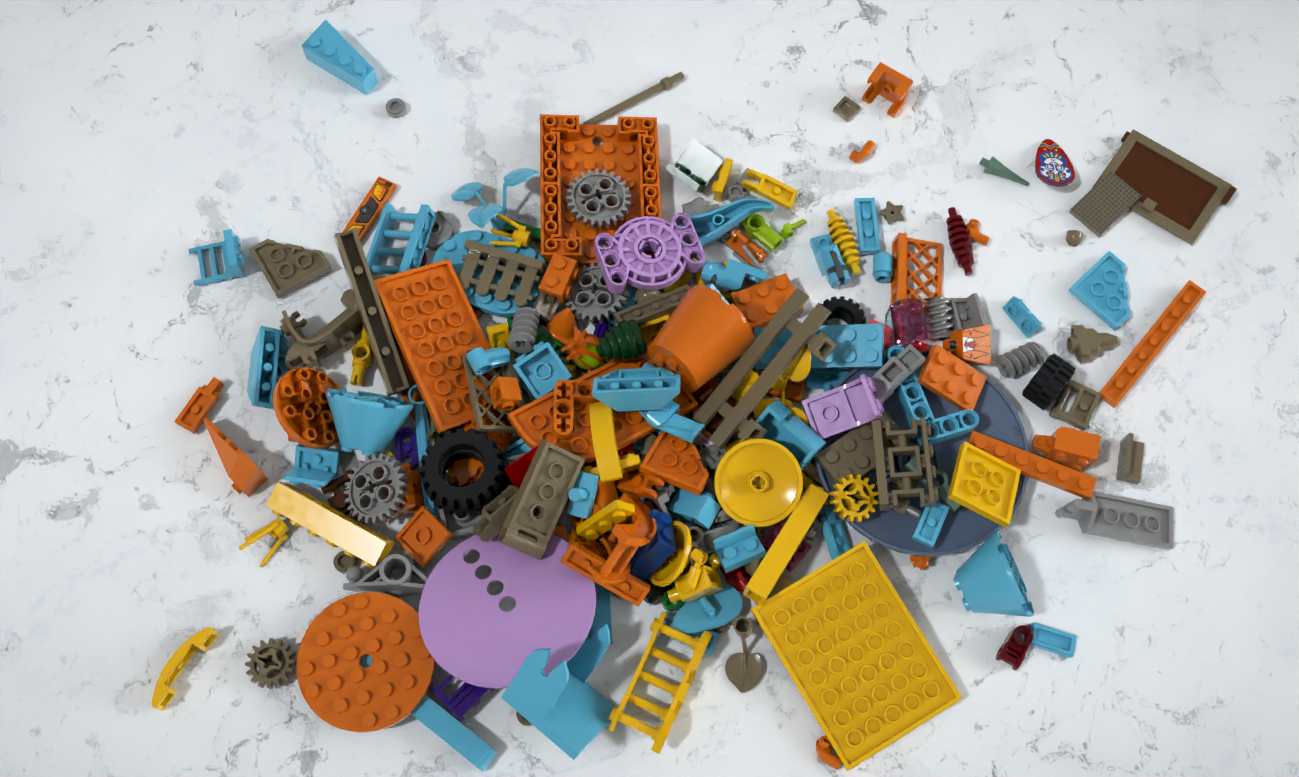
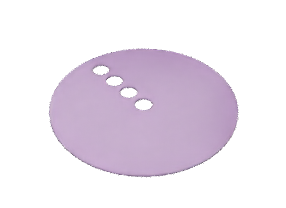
M499 534L488 542H483L479 536L474 535L454 547L435 566L421 594L419 627L426 648L434 660L446 672L463 682L475 686L504 689L508 688L525 659L536 649H552L547 666L544 668V673L550 675V672L564 660L567 663L576 654L587 638L593 624L596 610L594 581L560 562L566 552L568 543L554 534L551 535L545 553L539 560L499 543ZM469 550H476L480 553V558L477 562L469 564L464 561L465 553ZM482 565H487L492 570L491 575L486 579H478L475 575L476 569ZM493 581H499L504 586L503 591L498 595H490L487 592L488 585ZM505 597H511L516 601L514 609L508 612L502 611L499 608L500 601Z

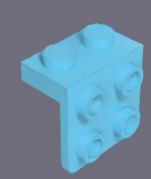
M298 444L296 446L294 467L284 474L283 479L289 480L291 484L308 483L312 487L322 488L338 476L341 450L329 448L311 449Z

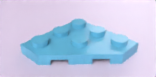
M1108 251L1068 291L1110 328L1116 331L1130 317V308H1128L1127 303L1128 288L1124 276L1125 263Z

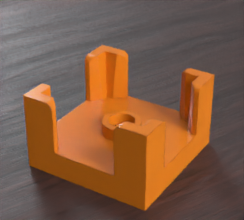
M880 62L868 78L867 83H871V85L863 94L862 100L870 104L876 95L879 94L893 102L887 111V115L895 118L906 103L913 80Z

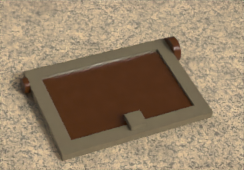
M1134 129L1131 133L1126 131L1121 139V142H1123L1122 146L1094 184L1095 186L1112 171L1141 195L1140 199L1129 208L1130 210L1190 245L1195 242L1220 203L1226 205L1237 190L1230 183Z

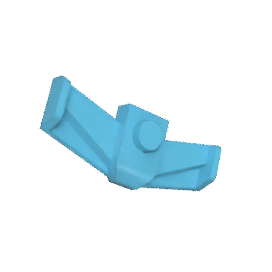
M673 400L661 410L639 411L646 422L653 428L662 430L690 443L705 429V424L697 423L676 414L680 409V405Z

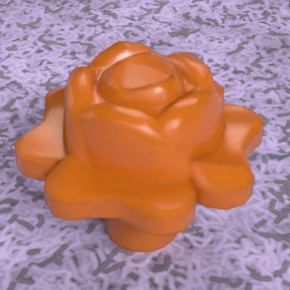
M910 555V560L913 563V567L924 570L925 567H929L932 557Z

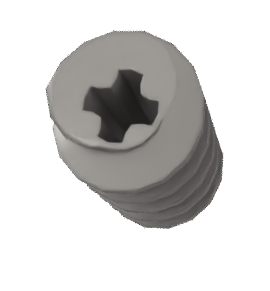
M944 296L924 298V300L930 301L924 307L931 309L925 316L932 318L926 322V324L932 326L927 332L933 334L928 339L949 337L951 330H948V328L952 327L953 323L947 322L948 319L952 318V315L946 314L947 311L951 310V307L945 304L950 302L951 299Z
M522 307L515 311L508 339V345L513 351L523 354L532 351L540 314L537 310L530 307Z
M1034 341L1027 342L1025 345L1012 349L1010 352H1005L996 358V365L1000 374L1003 377H1007L1008 374L1011 378H1014L1016 373L1021 375L1023 370L1029 371L1030 367L1036 368L1037 363L1039 365L1044 363L1042 350Z

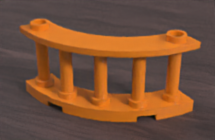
M623 493L619 499L634 504L635 513L626 518V520L616 524L611 534L604 533L599 536L602 545L606 548L609 555L605 564L601 566L589 565L587 568L593 575V580L602 586L624 581L630 573V560L639 546L642 547L648 544L657 531L655 519H650L648 516L651 511L640 497ZM632 518L633 524H628V522Z

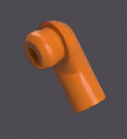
M868 140L860 152L853 150L849 159L854 161V163H860L870 155L875 147V143Z
M970 219L969 223L966 224V228L971 236V240L986 246L990 237L979 232L978 220Z
M826 736L820 737L816 741V751L819 760L838 770L842 763L841 760L832 754L828 738Z

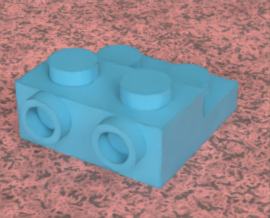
M543 341L533 347L534 351L529 355L524 353L515 360L517 363L513 365L535 399L553 391L557 381L572 378V375L549 342L544 343Z

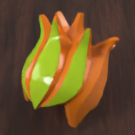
M575 326L574 338L560 340L561 343L566 345L561 349V352L566 351L565 353L569 355L566 360H572L579 368L586 370L597 369L601 367L604 361V357L599 358L595 346L599 345V337L588 334L586 330L581 333Z

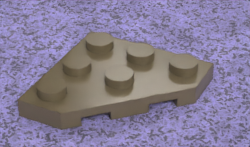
M266 239L249 248L278 299L333 270L324 253L320 250H308L302 246L288 243L285 245L270 239Z

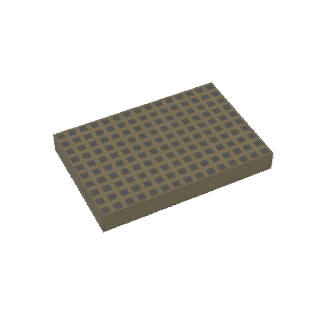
M1110 171L1070 209L1069 213L1096 236L1100 237L1140 199L1141 195Z

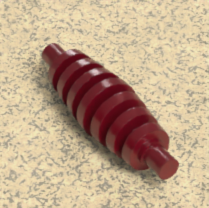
M951 207L948 209L949 217L946 219L949 245L953 254H955L954 257L958 267L964 269L965 276H970L973 274L971 266L974 264L971 236L965 222H963L962 216L957 215L955 207Z

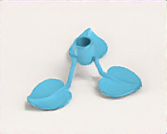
M520 168L505 175L503 178L505 182L503 183L502 207L499 204H486L479 193L484 187L478 182L467 183L459 187L451 194V198L454 201H464L474 195L477 196L483 206L476 207L468 213L471 222L483 229L490 220L493 229H500L505 227L507 222L499 219L496 215L499 213L505 216V213L508 212L506 208L507 186L518 185L539 174V172L534 169Z

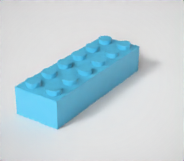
M882 324L821 325L815 332L817 335L822 332L837 346L824 362L810 352V370L880 369L884 365V326ZM765 327L755 328V339ZM784 328L756 363L755 370L764 371L793 333Z

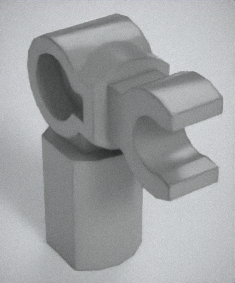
M749 168L745 169L735 185L729 187L727 195L729 202L740 199H758L755 196H748L746 193L747 189L741 185L744 179L754 181L746 176L747 169Z

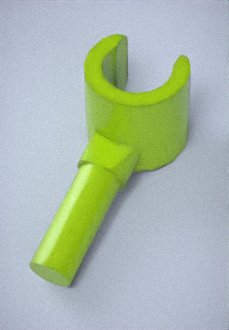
M802 219L791 225L790 223L784 224L781 230L783 238L792 237L794 235L793 229L805 224V220Z

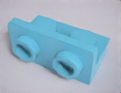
M753 524L741 527L732 533L722 535L713 540L715 555L726 573L766 555V550L756 536Z

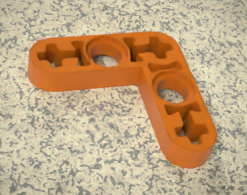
M559 380L556 382L553 392V434L556 438L566 440L572 435L574 402H600L592 396L593 381ZM561 388H565V390H566L565 398H562V399H561V397H562ZM581 388H588L591 393L584 396L580 394L579 390ZM564 405L569 408V412L563 414L557 408ZM561 420H565V432H561Z

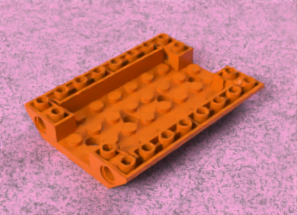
M540 114L541 257L551 261L553 254L557 253L577 260L578 266L585 264L590 267L591 262L597 266L598 262L594 254V244L598 234L607 233L613 237L620 226L637 217L651 216L661 218L657 117L618 116L617 125L579 124V115ZM599 140L603 145L595 146L593 142ZM596 168H598L599 173L606 169V174L609 175L610 172L614 171V178L620 175V182L626 181V187L630 188L631 201L629 202L631 204L630 208H628V214L623 217V221L617 219L616 226L610 223L609 229L602 225V229L599 230L598 225L591 229V224L588 223L584 227L583 220L577 223V216L571 217V210L567 209L568 203H566L567 189H569L570 182L574 183V177L580 178V172L587 175L588 169L592 173H595ZM644 251L646 255H651L652 259H654L655 254L652 251Z

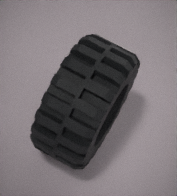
M464 428L457 429L455 433H451L450 430L445 432L443 438L438 436L434 439L435 444L433 446L430 444L426 448L427 455L422 456L420 475L429 499L434 502V505L438 509H444L447 514L452 515L453 512H456L457 516L463 517L465 513H470V516L477 515V510L483 509L486 504L505 489L504 484L507 482V475L504 470L506 465L501 449L498 448L497 443L493 439L489 440L488 435L483 432L478 435L475 429H469V432H465ZM472 458L484 465L481 477L471 485L455 487L444 481V474L447 468L457 460Z

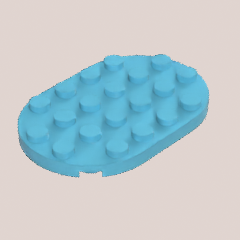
M480 230L464 231L453 235L438 248L432 263L449 259L455 273L460 274L465 263L462 260L463 255H468L464 245L466 240H471L541 260L547 268L543 257L529 246L518 248L514 246L490 245V241H514ZM478 265L474 279H480L484 267ZM497 271L492 284H499L503 272ZM538 274L541 279L539 283L535 282L532 289L533 301H528L525 307L533 308L540 293L538 287L543 275ZM516 276L512 290H518L522 280L521 277ZM472 284L467 291H464L472 308L497 317H514L515 311L519 309L514 302L515 297L510 295L507 301L499 302L495 297L496 291L490 290L487 296L481 297L476 292L477 286Z

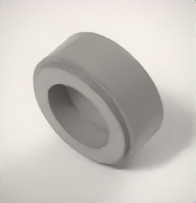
M399 98L389 100L386 104L388 115L392 118L402 117L406 113L405 103Z

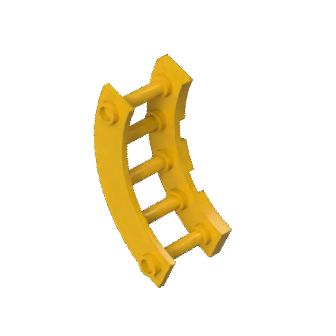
M664 611L659 619L654 618L650 627V631H653L638 668L619 707L614 706L609 716V720L612 721L609 728L610 731H614L619 721L651 736V740L654 741L651 750L660 754L670 733L672 724L679 713L712 636V633L704 630L700 638L697 636L693 638L663 624L667 615ZM659 632L691 646V649L694 650L691 661L688 659L684 661L654 647ZM649 655L682 669L681 672L685 673L681 684L676 683L674 685L644 671L643 669ZM641 679L671 693L674 699L670 708L665 707L664 709L632 694L638 680ZM630 702L661 717L660 720L663 721L661 728L657 726L654 728L624 714L623 711L627 703Z

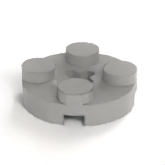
M437 210V212H434L437 216L433 228L438 227L437 232L430 234L426 248L432 251L438 250L446 240H449L454 235L452 220L443 211Z

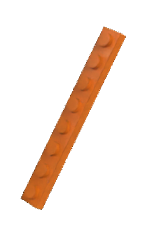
M1191 280L1184 285L1099 392L1101 393V399L1113 408L1117 406L1204 296L1205 290Z

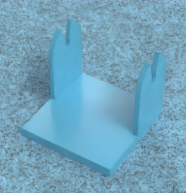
M607 624L593 634L592 638L587 637L576 654L567 663L565 660L550 672V675L544 673V668L547 666L552 649L540 648L534 650L525 659L501 697L573 760L612 722L609 720V716L615 705L586 682L610 644V632Z

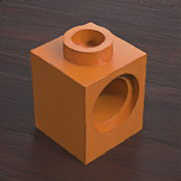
M498 376L489 386L494 410L512 411L522 401L516 377Z

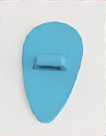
M722 583L723 590L707 597L703 596L695 602H686L674 616L670 627L691 635L724 626L740 615L742 610L741 595L734 587Z

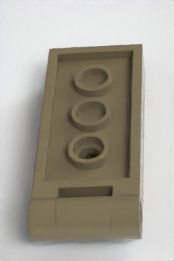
M541 440L502 525L503 529L499 534L498 542L535 559H541L569 497V491L573 488L585 459L548 441ZM536 508L537 512L533 515V510Z

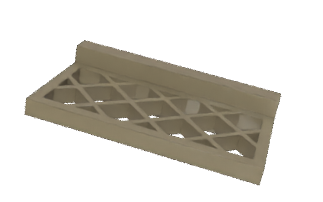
M464 354L462 359L477 432L513 433V437H520L512 424L511 426H506L500 421L502 416L508 419L509 413L525 405L518 372L513 366L516 364L514 354H510L508 365L498 367V372H495L493 369L487 372L493 377L490 381L482 375H475L466 358L467 354ZM498 376L516 377L522 401L512 411L497 410L501 415L496 418L488 411L491 406L493 407L491 397L484 391L487 387L489 388ZM475 378L485 385L482 390L475 385ZM479 396L489 403L487 408H484L478 402ZM485 415L493 424L483 425L482 416Z

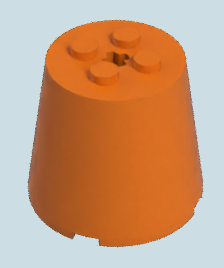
M696 285L689 289L647 348L651 362L656 367L664 368L674 374H680V389L690 393L695 392L737 360L754 342L751 326L740 310L733 303L729 306L721 299L722 294L702 285Z

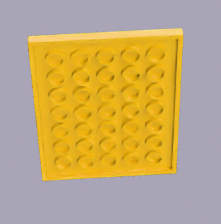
M865 541L768 598L763 606L758 604L750 609L846 771H849L963 699Z

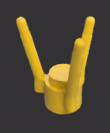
M498 213L496 217L516 227L518 230L515 229L513 233L491 229L492 233L510 237L514 242L490 241V245L514 246L521 248V246L528 247L532 232L527 231L526 226L520 225Z
M277 517L268 525L245 537L246 542L239 546V550H243L268 533L273 539L278 537L279 539L260 564V567H264L281 543L288 538L286 533L290 529L280 517Z

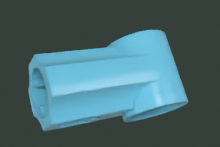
M503 346L488 350L478 347L468 352L466 358L475 375H482L492 368L508 365L510 362V352Z

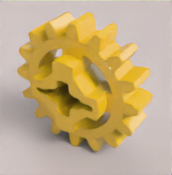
M852 474L846 475V479L844 477L839 478L840 484H833L836 491L830 492V495L834 496V500L830 501V504H836L833 511L841 512L839 518L842 519L847 516V522H853L854 519L856 522H861L862 517L864 519L870 518L868 512L873 513L876 511L872 505L878 504V501L874 500V496H877L878 492L872 491L875 487L874 484H867L869 478L861 480L860 474L854 477ZM851 484L847 491H843L847 485ZM853 495V497L859 499L860 501H855L854 499L848 496ZM865 505V507L857 513V511H859L860 506Z

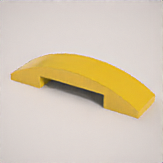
M601 401L592 403L589 406L590 425L601 483L623 479L613 424V409Z
M207 627L194 634L175 651L163 668L156 683L152 699V706L154 708L164 711L177 693L176 690L170 687L196 650L199 648L206 652L219 632L211 627Z

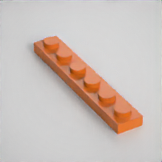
M972 430L967 443L1021 470L1020 474L1087 500L1092 497L1097 478Z

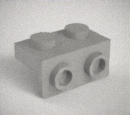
M973 293L967 298H950L951 301L946 303L947 306L951 307L949 314L952 315L951 322L953 323L954 330L986 325L977 293Z

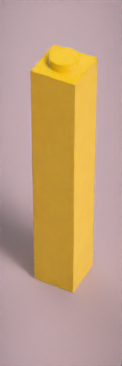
M810 483L743 592L744 596L763 606L830 495L822 487Z

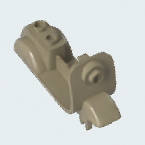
M372 275L373 280L387 277L385 275ZM352 289L346 290L340 299L346 310L311 337H305L301 330L307 324V321L303 318L301 321L296 322V319L300 317L298 311L292 313L290 317L286 310L282 311L284 318L280 320L282 325L279 328L287 337L291 335L296 340L288 349L285 357V365L288 370L298 368L306 364L307 368L314 369L313 366L321 369L320 359L335 353L342 346L347 347V342L351 339L356 340L355 336L362 331L363 322Z

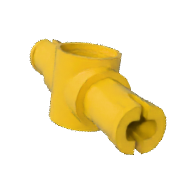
M362 325L359 341L351 350L353 371L349 383L353 386H356L358 383L360 387L363 386L365 371L374 361L364 325ZM361 353H367L365 357L359 358Z

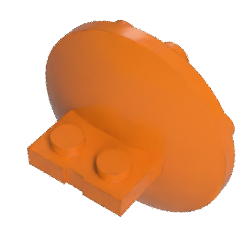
M299 367L284 374L276 383L273 392L274 411L280 425L288 434V441L298 442L311 449H326L340 442L326 396L328 389L340 388L325 372L307 367Z

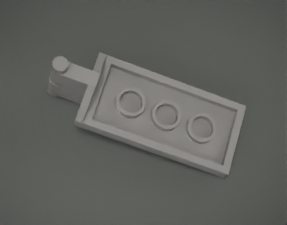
M1093 491L1092 497L1089 500L1076 498L1055 511V515L1058 518L1065 517L1077 520L1084 534L1164 550L1173 549V507Z

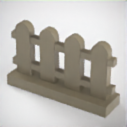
M466 240L464 248L468 255H463L462 260L465 263L460 274L456 273L464 291H467L471 284L477 286L476 292L481 297L487 296L490 290L496 291L495 297L499 302L507 301L510 295L515 297L514 302L519 308L525 307L528 301H533L532 289L535 282L539 283L541 279L538 274L544 276L547 269L543 261ZM478 265L484 267L479 280L474 279ZM497 271L503 272L499 284H492ZM516 276L522 278L517 291L512 290Z

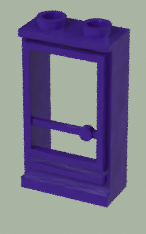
M450 675L438 687L431 682L430 689L461 722L465 719L463 715L472 706L476 707L481 701L480 698L488 690L492 691L494 689L479 687L465 682L448 699L440 690L454 676Z

